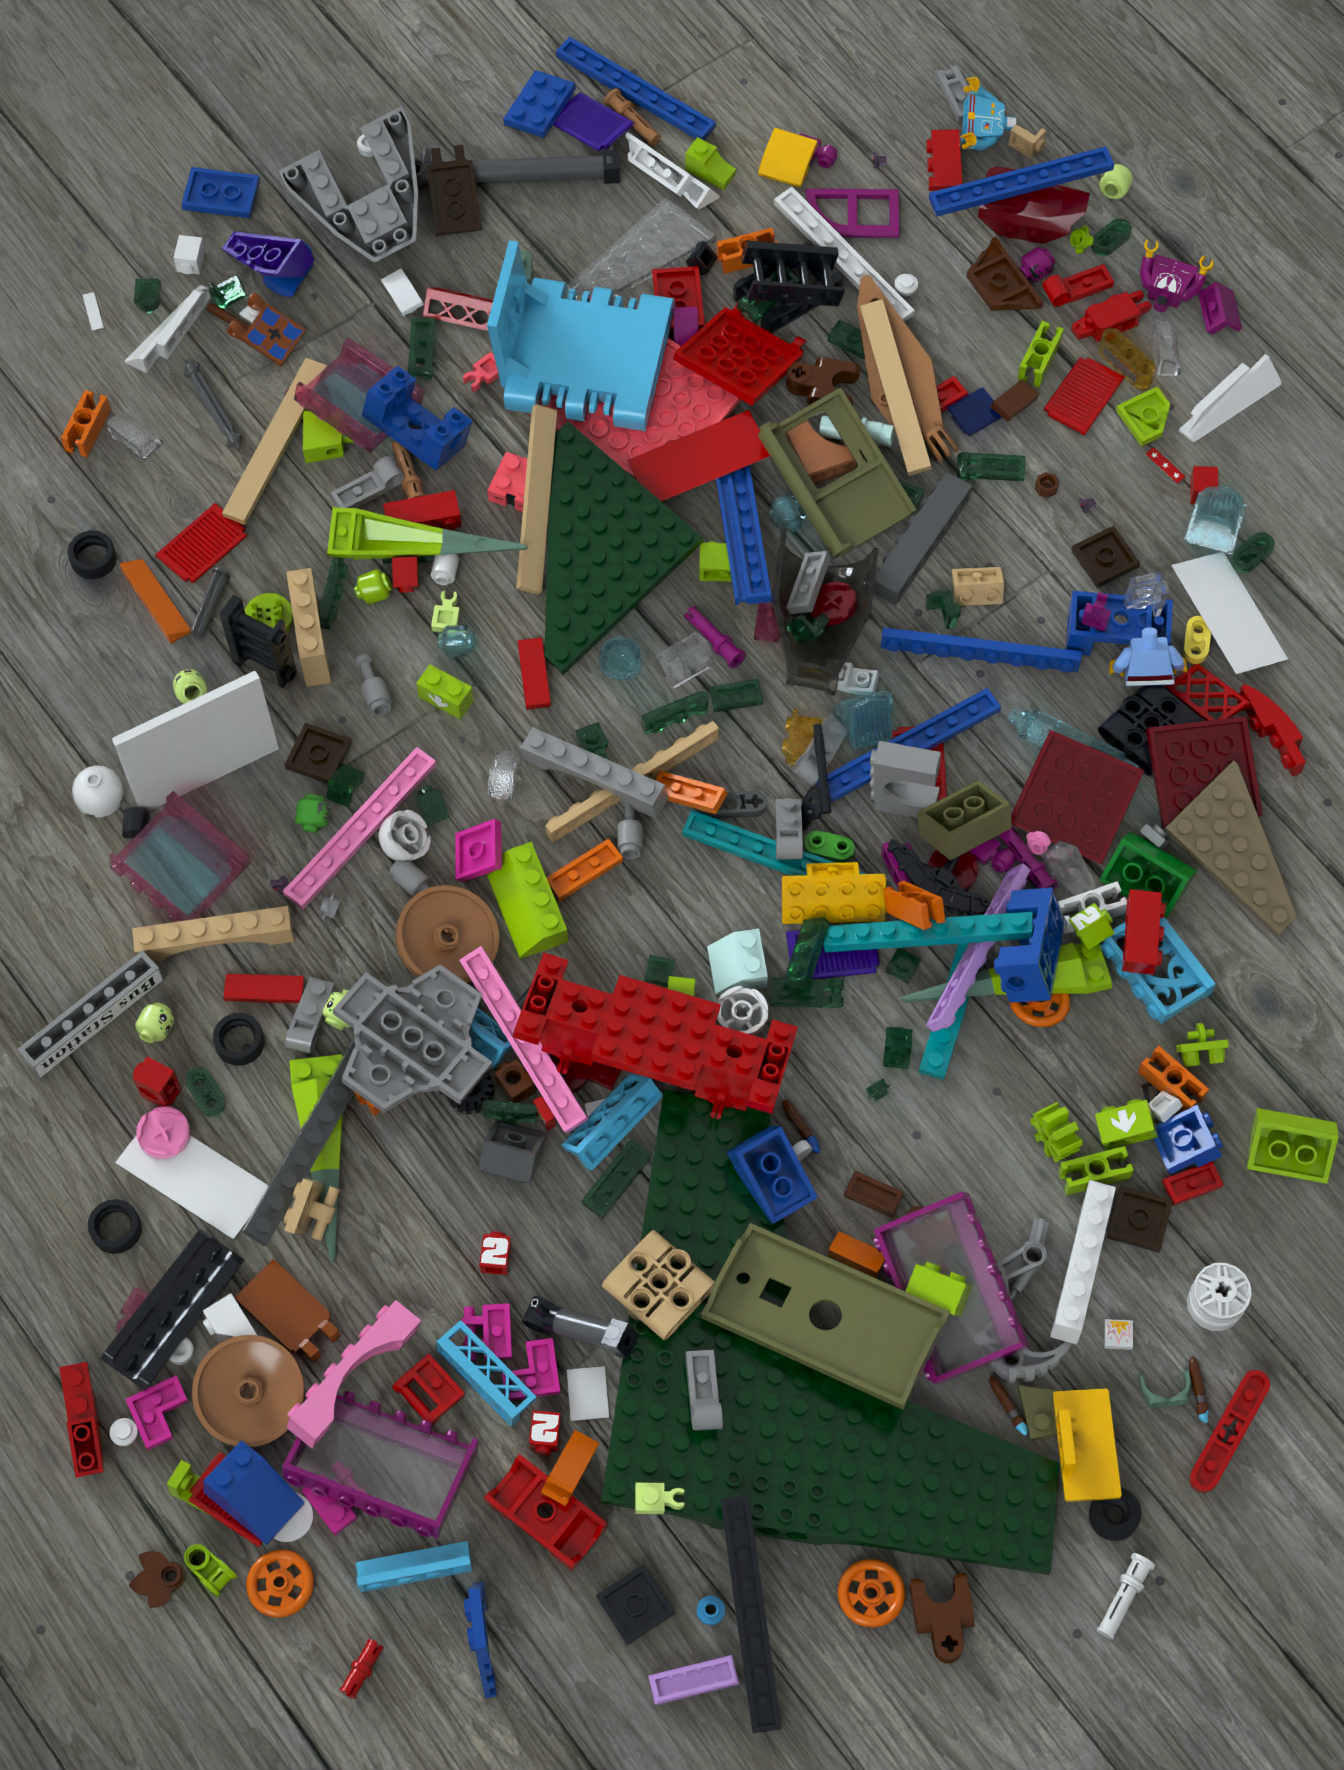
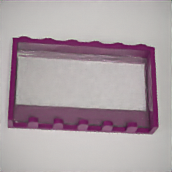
M961 1191L873 1229L876 1235L873 1238L877 1250L883 1253L886 1261L883 1263L885 1272L889 1278L892 1277L896 1288L906 1291L915 1265L925 1266L926 1261L942 1267L940 1272L950 1276L952 1271L967 1277L965 1282L973 1285L962 1315L955 1316L950 1314L923 1369L929 1381L932 1380L933 1384H943L970 1371L1030 1348L969 1193Z
M345 1391L343 1397L336 1395L334 1420L331 1428L313 1449L300 1438H296L282 1466L283 1478L295 1487H301L302 1485L311 1489L318 1496L333 1497L344 1506H356L372 1517L381 1516L389 1519L395 1526H407L415 1529L423 1537L430 1538L433 1536L439 1539L474 1457L477 1455L478 1439L473 1438L470 1445L458 1441V1434L454 1431L448 1430L446 1435L443 1436L433 1432L432 1424L428 1421L422 1420L420 1426L407 1422L406 1414L402 1411L397 1410L395 1415L391 1416L381 1412V1405L378 1402L371 1401L369 1406H365L356 1402L354 1393Z

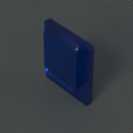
M983 387L947 407L954 422L969 437L1003 418L991 408L994 400Z

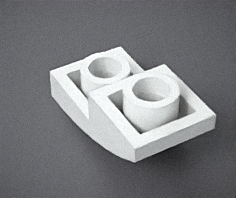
M402 269L381 279L385 289L403 316L416 311L417 308L424 305Z
M828 661L822 682L823 685L837 690L874 697L879 673L877 670L854 668L852 663Z

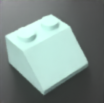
M759 929L733 932L707 946L716 996L722 995L728 989L736 986H743V988L751 990L752 988L756 990L767 988L768 975Z

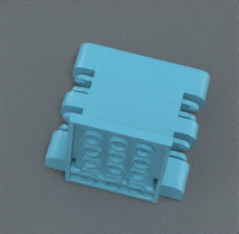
M509 240L487 323L501 387H505V409L532 413V406L535 404L539 405L542 393V405L545 406L549 405L551 395H557L556 405L558 408H563L566 399V419L584 421L588 404L589 412L595 413L598 402L605 403L603 415H610L614 404L613 423L615 427L646 431L673 319L675 299L642 294L638 309L636 310V298H631L628 308H623V296H616L615 298L614 290L609 288L594 287L591 301L590 291H584L582 300L576 301V289H570L567 296L568 287L566 282L534 277L530 285L526 280L519 242Z

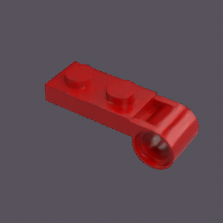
M1102 264L1064 279L1060 275L1050 276L1043 282L1042 288L1052 305L1059 307L1112 288L1114 280L1106 266Z

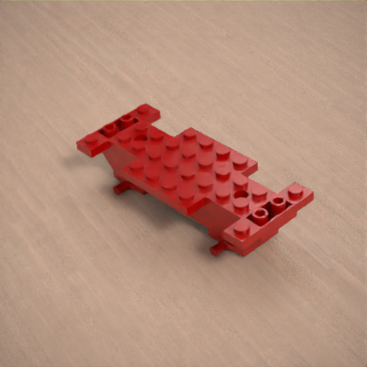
M543 952L516 1023L513 1038L539 1045L540 1042L542 1044V1052L555 1055L560 1059L556 1068L559 1073H561L563 1068L562 1074H566L570 1062H580L590 1066L593 1065V1062H597L692 1091L696 1090L695 1097L708 1100L714 1104L710 1114L712 1118H715L718 1111L716 1119H721L724 1107L743 1111L750 1107L770 1114L773 1113L797 1032V1026L772 1019L767 1039L716 1025L721 1004L623 975H619L613 994L563 980L569 960Z

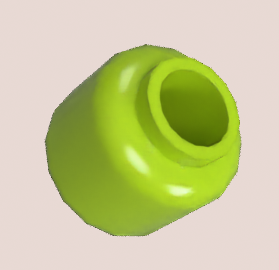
M374 569L358 576L357 585L354 586V590L359 600L363 599L367 604L372 605L387 599L393 587L386 572Z

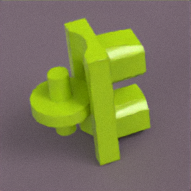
M1196 1023L1195 1031L1187 1032V1039H1196L1197 1043L1176 1045V1053L1181 1052L1184 1067L1200 1065L1199 1050H1207L1208 1064L1224 1063V1048L1229 1047L1228 1039L1206 1042V1038L1215 1036L1214 1029L1205 1030L1203 1023Z

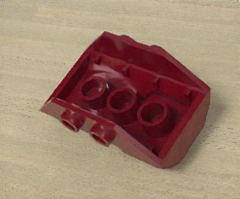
M993 167L987 171L986 178L1014 171L1015 169ZM1055 185L980 205L978 218L999 236L1045 244L1070 234L1071 226L1079 218L1086 215L1090 193L1063 185Z

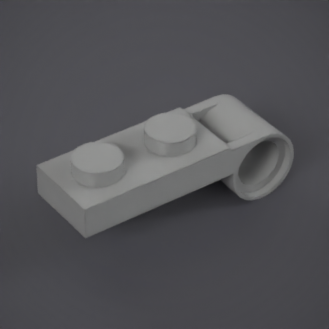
M386 456L375 463L373 471L330 492L331 498L338 508H358L399 486L404 479V475L393 458Z
M831 713L822 722L826 768L850 729ZM814 737L805 753L798 758L791 769L792 772L810 786H813L819 779Z
M776 799V860H802L801 799Z
M313 977L309 978L286 1035V1048L309 1054L313 1053L317 1043L318 1030L324 1017L322 1011L330 994L335 990V983Z
M714 1350L686 1351L685 1360L693 1431L722 1429V1408L718 1397Z

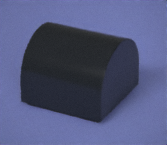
M705 240L699 241L688 257L686 264L688 267L699 266V274L705 275L708 274L718 256Z
M140 807L126 808L123 811V838H149V811Z

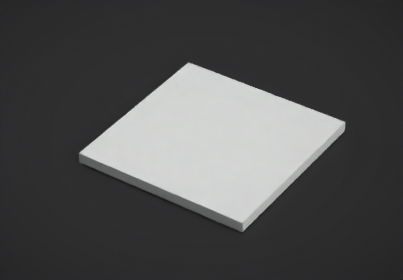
M256 671L112 738L138 807L148 811L279 749L260 678Z

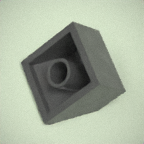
M496 1120L483 1141L478 1170L485 1171L491 1176L500 1175L508 1177L518 1183H530L536 1173L548 1133Z

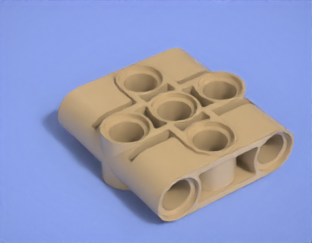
M652 1230L607 1276L602 1287L628 1309V1313L633 1319L642 1321L665 1341L707 1298L715 1281L691 1262L687 1252L676 1249L659 1233ZM679 1262L684 1268L674 1269L671 1263ZM639 1263L642 1264L645 1267V1269L642 1271H637L632 1267V1265ZM661 1281L666 1287L659 1289L654 1287L652 1283ZM675 1299H682L687 1305L680 1307L675 1305L673 1301ZM643 1300L648 1306L639 1308L634 1302Z

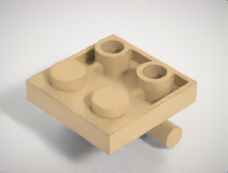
M303 1178L302 1182H298L295 1187L293 1198L296 1199L292 1209L289 1208L285 1214L284 1224L286 1226L284 1230L293 1234L307 1235L314 1218L317 1219L311 1238L321 1241L327 1224H330L336 1210L334 1204L340 1189L329 1186L324 1203H321L319 1200L325 1183Z

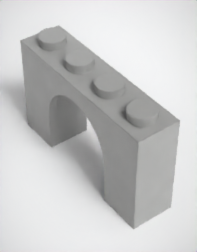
M879 741L877 750H872L870 757V777H872L870 800H874V810L918 818V811L939 801L940 788L935 787L940 767L941 752Z

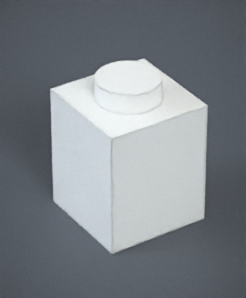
M179 235L173 257L177 272L200 275L205 255L202 238Z

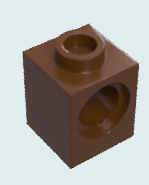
M518 1059L513 1062L503 1063L495 1072L497 1084L513 1107L536 1093L534 1082ZM512 1077L520 1079L517 1084H509L507 1082Z

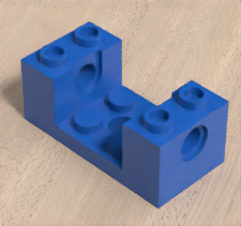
M397 365L368 389L362 416L437 471L466 445L472 420L455 407L445 414L443 420H440L412 399L416 378ZM409 425H416L420 429H411Z
M1072 591L1067 620V650L1082 651V655L1090 656L1094 641L1130 645L1131 639L1142 638V630L1149 627L1157 630V637L1167 638L1168 645L1171 644L1173 600L1106 594L1108 598L1104 608L1110 610L1111 614L1106 630L1102 631L1081 623L1087 603L1094 604L1098 593ZM1122 615L1126 617L1127 622L1118 623L1114 617Z
M1053 888L1013 890L1010 901L1006 903V913L1033 912L1034 933L1033 937L1029 939L1019 940L1020 944L1025 946L1000 947L999 956L994 961L995 972L1000 975L1002 991L1006 992L1010 1003L1051 1000L1065 926Z

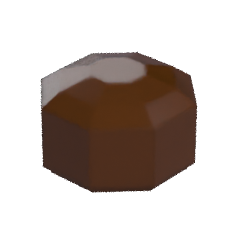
M1047 472L1039 475L1035 484V490L1038 495L1046 498L1056 495L1059 487L1057 477Z

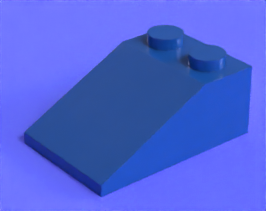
M771 1125L726 1151L737 1174L771 1224L778 1222L818 1198L781 1126Z
M242 1440L203 1480L205 1495L266 1545L305 1504L268 1462Z

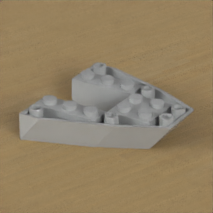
M402 106L361 127L388 183L363 198L348 205L328 162L320 150L279 171L287 190L335 236L374 263L416 241L418 186L411 124Z

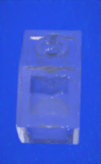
M508 750L501 751L500 753L496 752L489 768L488 797L513 800L517 789L521 755H516L515 752Z

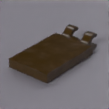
M463 145L454 146L455 161L442 162L440 148L431 149L433 165H427L426 169L436 236L482 230L472 160L465 161Z

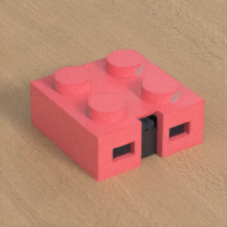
M509 452L505 453L487 490L489 501L503 506L510 504L515 506V510L523 512L527 458Z

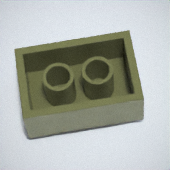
M979 780L917 812L919 836L949 860H953L1012 828L1010 803Z

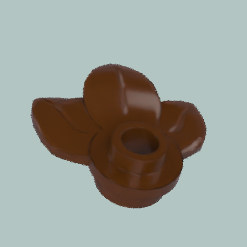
M149 1551L139 1554V1560L144 1570L130 1582L129 1587L140 1595H148V1605L150 1608L163 1606L170 1600L173 1591L183 1585L186 1577L185 1570L179 1563L169 1562L165 1555L160 1552ZM175 1572V1580L167 1581V1575Z

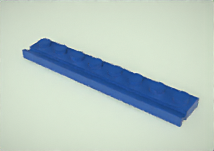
M748 465L715 479L735 605H739V602H746V604L771 602L772 599L751 471Z

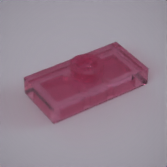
M771 594V602L758 603L754 640L779 643L784 595Z

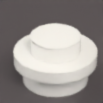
M901 274L895 279L894 287L899 295L908 297L916 292L918 281L911 274Z
M128 1418L116 1420L110 1428V1438L118 1446L132 1444L138 1435L136 1424Z

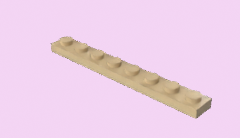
M714 721L707 725H700L695 729L694 733L686 738H679L672 747L665 751H658L651 760L646 763H639L632 771L655 780L660 771L667 772L719 740L718 726ZM605 789L594 791L587 800L582 803L577 802L563 815L551 818L545 825L547 838L551 843L556 842L620 802L621 798Z

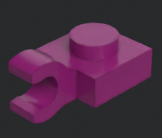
M1098 592L1095 603H1087L1082 617V624L1102 631L1106 630L1111 614L1110 610L1104 608L1108 595Z

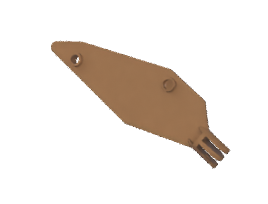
M864 275L860 280L857 311L871 399L889 425H894L860 308L862 305L883 299L924 442L938 462L941 463L943 458L934 446L935 444H937L946 458L950 457L951 453L942 440L943 438L954 452H957L959 448L943 427L932 359L871 276Z

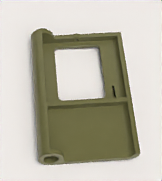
M841 387L779 423L769 421L759 428V439L833 559L846 554L901 522L917 510ZM819 413H825L856 461L857 468L827 486L818 489L785 438V434Z

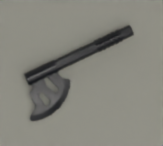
M822 724L813 725L820 788L819 791H816L811 787L803 799L801 805L803 830H807L810 822L819 819L821 814L832 813ZM812 799H820V802L816 804L811 803ZM808 810H814L813 813L808 814Z

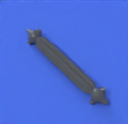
M185 360L184 376L186 378L188 376L191 377V383L221 433L227 437L226 446L228 448L232 446L240 450L242 433H235L233 423L204 375L199 372V362L193 363Z

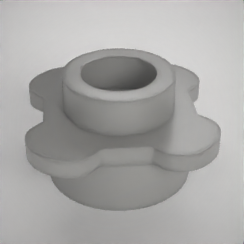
M332 892L330 898L325 896L319 911L324 912L321 918L323 920L325 916L333 919L340 903V899L334 897V892Z

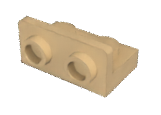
M1001 567L952 569L951 579L954 589L955 606L1003 603L1004 580Z

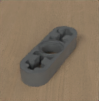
M759 791L727 792V796L717 814L693 808V811L712 818L759 817L766 811L767 798ZM726 800H734L737 803V807L733 810H727L723 807V803ZM741 800H744L745 809H741ZM753 800L758 801V808H753Z

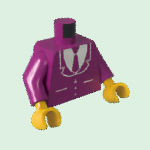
M1147 239L1144 243L1146 255L1142 258L1139 274L1143 288L1148 290L1147 298L1155 301L1153 308L1158 312H1165L1168 306L1177 308L1182 302H1187L1198 295L1207 278V271L1214 268V260L1212 259L1208 267H1204L1203 262L1206 256H1202L1199 261L1201 269L1198 272L1199 267L1158 254L1155 255V258L1152 257L1158 248V241L1156 240L1155 248L1150 250L1147 248Z

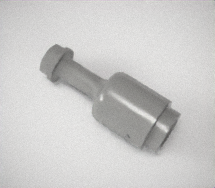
M359 655L356 658V667L362 670L365 678L361 685V691L367 708L374 716L385 715L391 710L392 704L385 681L380 677L374 676L371 668L373 660L370 658V655Z
M621 799L620 803L624 806L625 820L619 822L617 826L618 851L625 859H635L641 855L643 850V826L640 821L635 820L634 807Z
M397 860L389 871L392 879L412 896L430 888L427 885L429 877L409 860Z

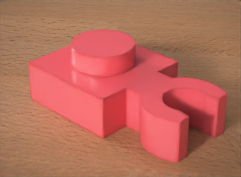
M489 352L473 364V371L464 374V384L469 381H475L471 384L473 392L480 389L483 381L490 385L499 378L494 354Z

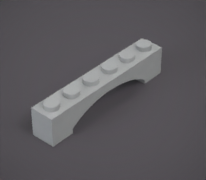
M533 727L520 747L525 762L546 771L548 769L557 770L589 781L626 801L635 810L657 819L669 799L665 784Z

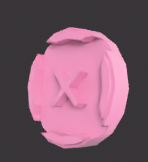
M159 1106L142 1116L137 1125L136 1137L141 1149L147 1155L156 1159H169L177 1156L186 1148L190 1140L191 1129L187 1119L179 1110L169 1106Z

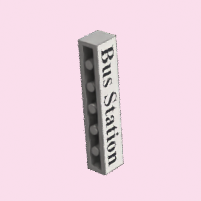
M143 950L19 1047L17 1050L23 1061L40 1079L162 982L164 979L159 967Z

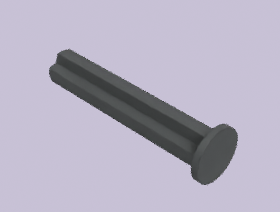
M219 567L212 569V579L192 625L191 633L195 637H204L225 583L231 578V574L227 570Z

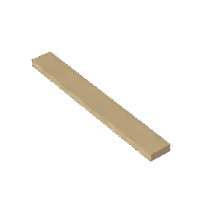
M881 299L862 305L860 308L908 475L911 476L932 469L884 301Z
M305 358L222 512L223 517L244 525L247 523L303 418V411H307L328 371L327 365Z
M535 404L532 406L520 539V543L525 544L528 549L519 550L516 589L538 595L542 593L557 410Z

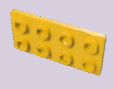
M858 862L806 863L807 875L782 877L783 924L885 921L886 909L883 889L886 888V875L860 874Z
M1105 1388L1055 1391L1053 1393V1404L1065 1501L1120 1499L1122 1493L1109 1390Z

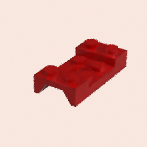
M519 1454L509 1472L496 1488L485 1495L484 1501L506 1520L509 1519L548 1550L551 1556L573 1572L608 1528L607 1522L573 1495H571L568 1503L564 1506L542 1494L541 1491L549 1476ZM544 1504H548L554 1509L552 1516L546 1519L541 1518L537 1514L538 1508Z

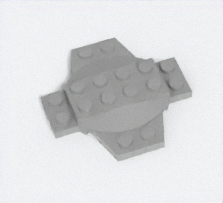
M438 965L412 981L411 985L397 988V985L386 987L365 972L333 1009V1014L354 1029L355 1048L344 1071L342 1083L383 1113L418 1092L435 1091L438 1094L441 1091L460 1105L492 1067L493 1063L471 1047V1037L469 1035V1030L480 1004L482 994L442 965Z

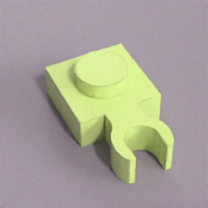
M442 591V606H434L431 629L434 632L456 634L460 615L459 607H454L458 600L457 593L454 592L453 598L447 600L445 599V591Z
M636 1483L635 1514H664V1506L680 1510L684 1508V1503L675 1502L673 1497L675 1495H684V1490L675 1488L667 1492L664 1491V1483Z

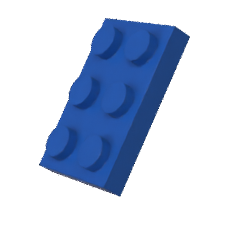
M535 70L503 118L504 125L544 138L576 90L575 83Z
M191 167L181 204L182 209L251 219L260 184L259 175Z

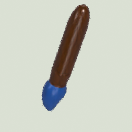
M783 1100V1108L800 1135L810 1144L812 1152L820 1153L817 1138L812 1135L793 1104L788 1100Z

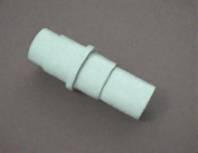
M823 415L820 422L819 435L824 438L842 440L828 416ZM867 418L861 420L877 447L892 446L894 425L868 421Z

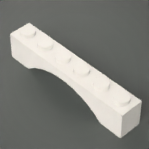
M1089 1180L1050 1337L1073 1344L1078 1343L1116 1187Z

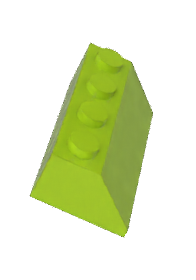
M532 842L504 852L502 854V869L486 875L519 958L522 959L567 943L568 932Z

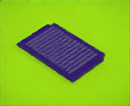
M579 92L565 105L553 126L593 149L601 151L603 148L607 149L634 125V122Z
M825 927L786 932L791 972L793 976L797 975L796 979L798 982L876 973L875 966L880 965L877 949L825 952Z

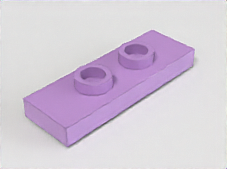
M732 1655L648 1675L655 1706L739 1685Z

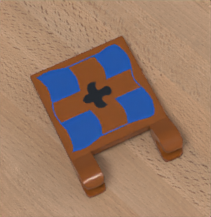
M252 293L247 301V305L254 310L260 311L247 331L240 323L232 321L227 329V333L234 338L242 340L279 366H282L306 329L267 304L258 294Z

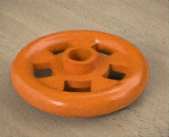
M1067 993L1051 995V1000H1044L1042 1002L1028 1001L1027 1005L1023 1006L1020 1002H1009L1014 1014L1023 1022L1035 1027H1050L1061 1022L1068 1014L1070 995ZM1052 1002L1060 1005L1056 1012L1049 1009ZM1033 1010L1043 1012V1017L1032 1015Z
M284 1549L273 1550L259 1557L250 1568L246 1581L247 1595L251 1604L262 1614L275 1618L287 1617L300 1611L309 1601L314 1588L313 1571L306 1559L296 1552ZM279 1561L281 1568L269 1573L267 1565ZM293 1564L301 1572L296 1578H293L292 1574L287 1571ZM278 1578L285 1580L282 1587L275 1586V1581ZM258 1579H266V1591H258ZM296 1585L302 1590L299 1596L293 1599L288 1595ZM271 1595L276 1598H282L280 1606L268 1604Z
M864 1559L853 1563L844 1571L838 1583L837 1596L842 1611L851 1621L864 1627H881L890 1623L899 1615L905 1602V1586L901 1576L891 1565L881 1560ZM865 1571H878V1579H865ZM852 1580L860 1583L857 1594L849 1592ZM891 1581L894 1593L886 1595L883 1583ZM873 1589L877 1596L872 1599L868 1598L866 1591ZM857 1601L868 1607L864 1614L854 1608ZM884 1601L889 1609L879 1615L875 1607L880 1606Z

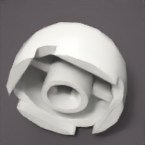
M94 765L85 768L77 775L72 787L74 801L79 810L84 814L87 813L99 818L111 815L118 810L125 794L121 779L112 769L106 766Z
M400 810L391 814L382 823L378 835L379 843L384 853L395 861H412L424 856L429 850L431 842L430 836L427 837L425 831L428 828L426 822L412 810Z
M736 986L725 991L718 1000V1004H721L717 1018L718 1025L757 1036L763 1030L768 1020V1005L764 996L758 990Z

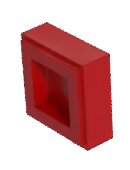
M540 1096L533 1100L534 1110L547 1131L556 1127L555 1116L544 1098Z

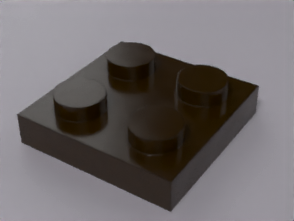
M1115 526L1073 545L1071 549L1097 588L1139 568L1140 565L1139 560Z
M305 723L284 764L285 768L332 785L352 745L351 738Z
M1120 1185L1107 1238L1160 1253L1173 1200Z

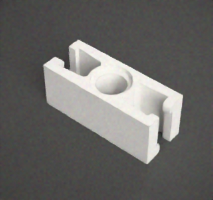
M1117 881L1058 901V906L1063 917V914L1073 911L1079 913L1087 905L1095 903L1101 911L1106 909L1111 918L1125 914L1127 900L1124 897L1121 898L1120 902L1105 904V900L1111 897L1116 899L1119 892H1121ZM1069 915L1064 916L1065 934L1074 931L1068 921L1070 919Z

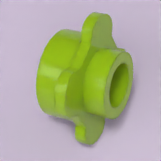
M1087 226L1074 230L1070 236V244L1075 247V252L1078 254H1082L1084 249L1091 246L1094 242V238L1090 236L1089 227Z

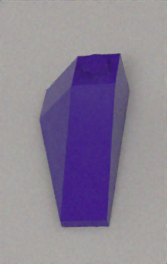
M234 231L222 247L225 253L265 276L303 277L315 260L302 239Z

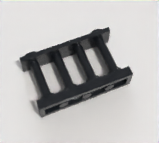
M809 240L799 245H812L813 243ZM776 266L763 267L765 281L774 282L773 280L777 278ZM785 267L787 279L791 283L801 284L800 278L792 270L793 268ZM808 269L819 281L816 285H823L821 270ZM836 272L832 275L833 286L842 287L843 278ZM754 273L746 278L739 279L733 285V299L736 302L743 297L747 298L751 284L755 280ZM749 300L762 315L761 328L770 333L776 332L819 306L779 302L781 306L774 310H769L762 301Z
M747 240L741 255L742 264H752L755 280H753L747 295L748 300L839 306L845 292V287L833 286L831 270L833 271L839 255L838 247ZM763 265L776 266L778 282L765 281ZM785 267L799 269L801 284L788 283ZM808 269L821 270L823 285H811Z
M232 595L219 615L233 663L242 667L246 660L251 659L274 671L279 687L284 688L287 682H291L297 672L285 621L280 619L275 627L272 628L247 615L242 599Z

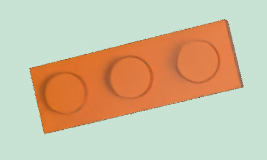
M660 771L655 779L665 784L669 797L667 801L717 814L727 796L725 788Z
M608 838L546 878L551 891L560 902L622 863L623 857Z

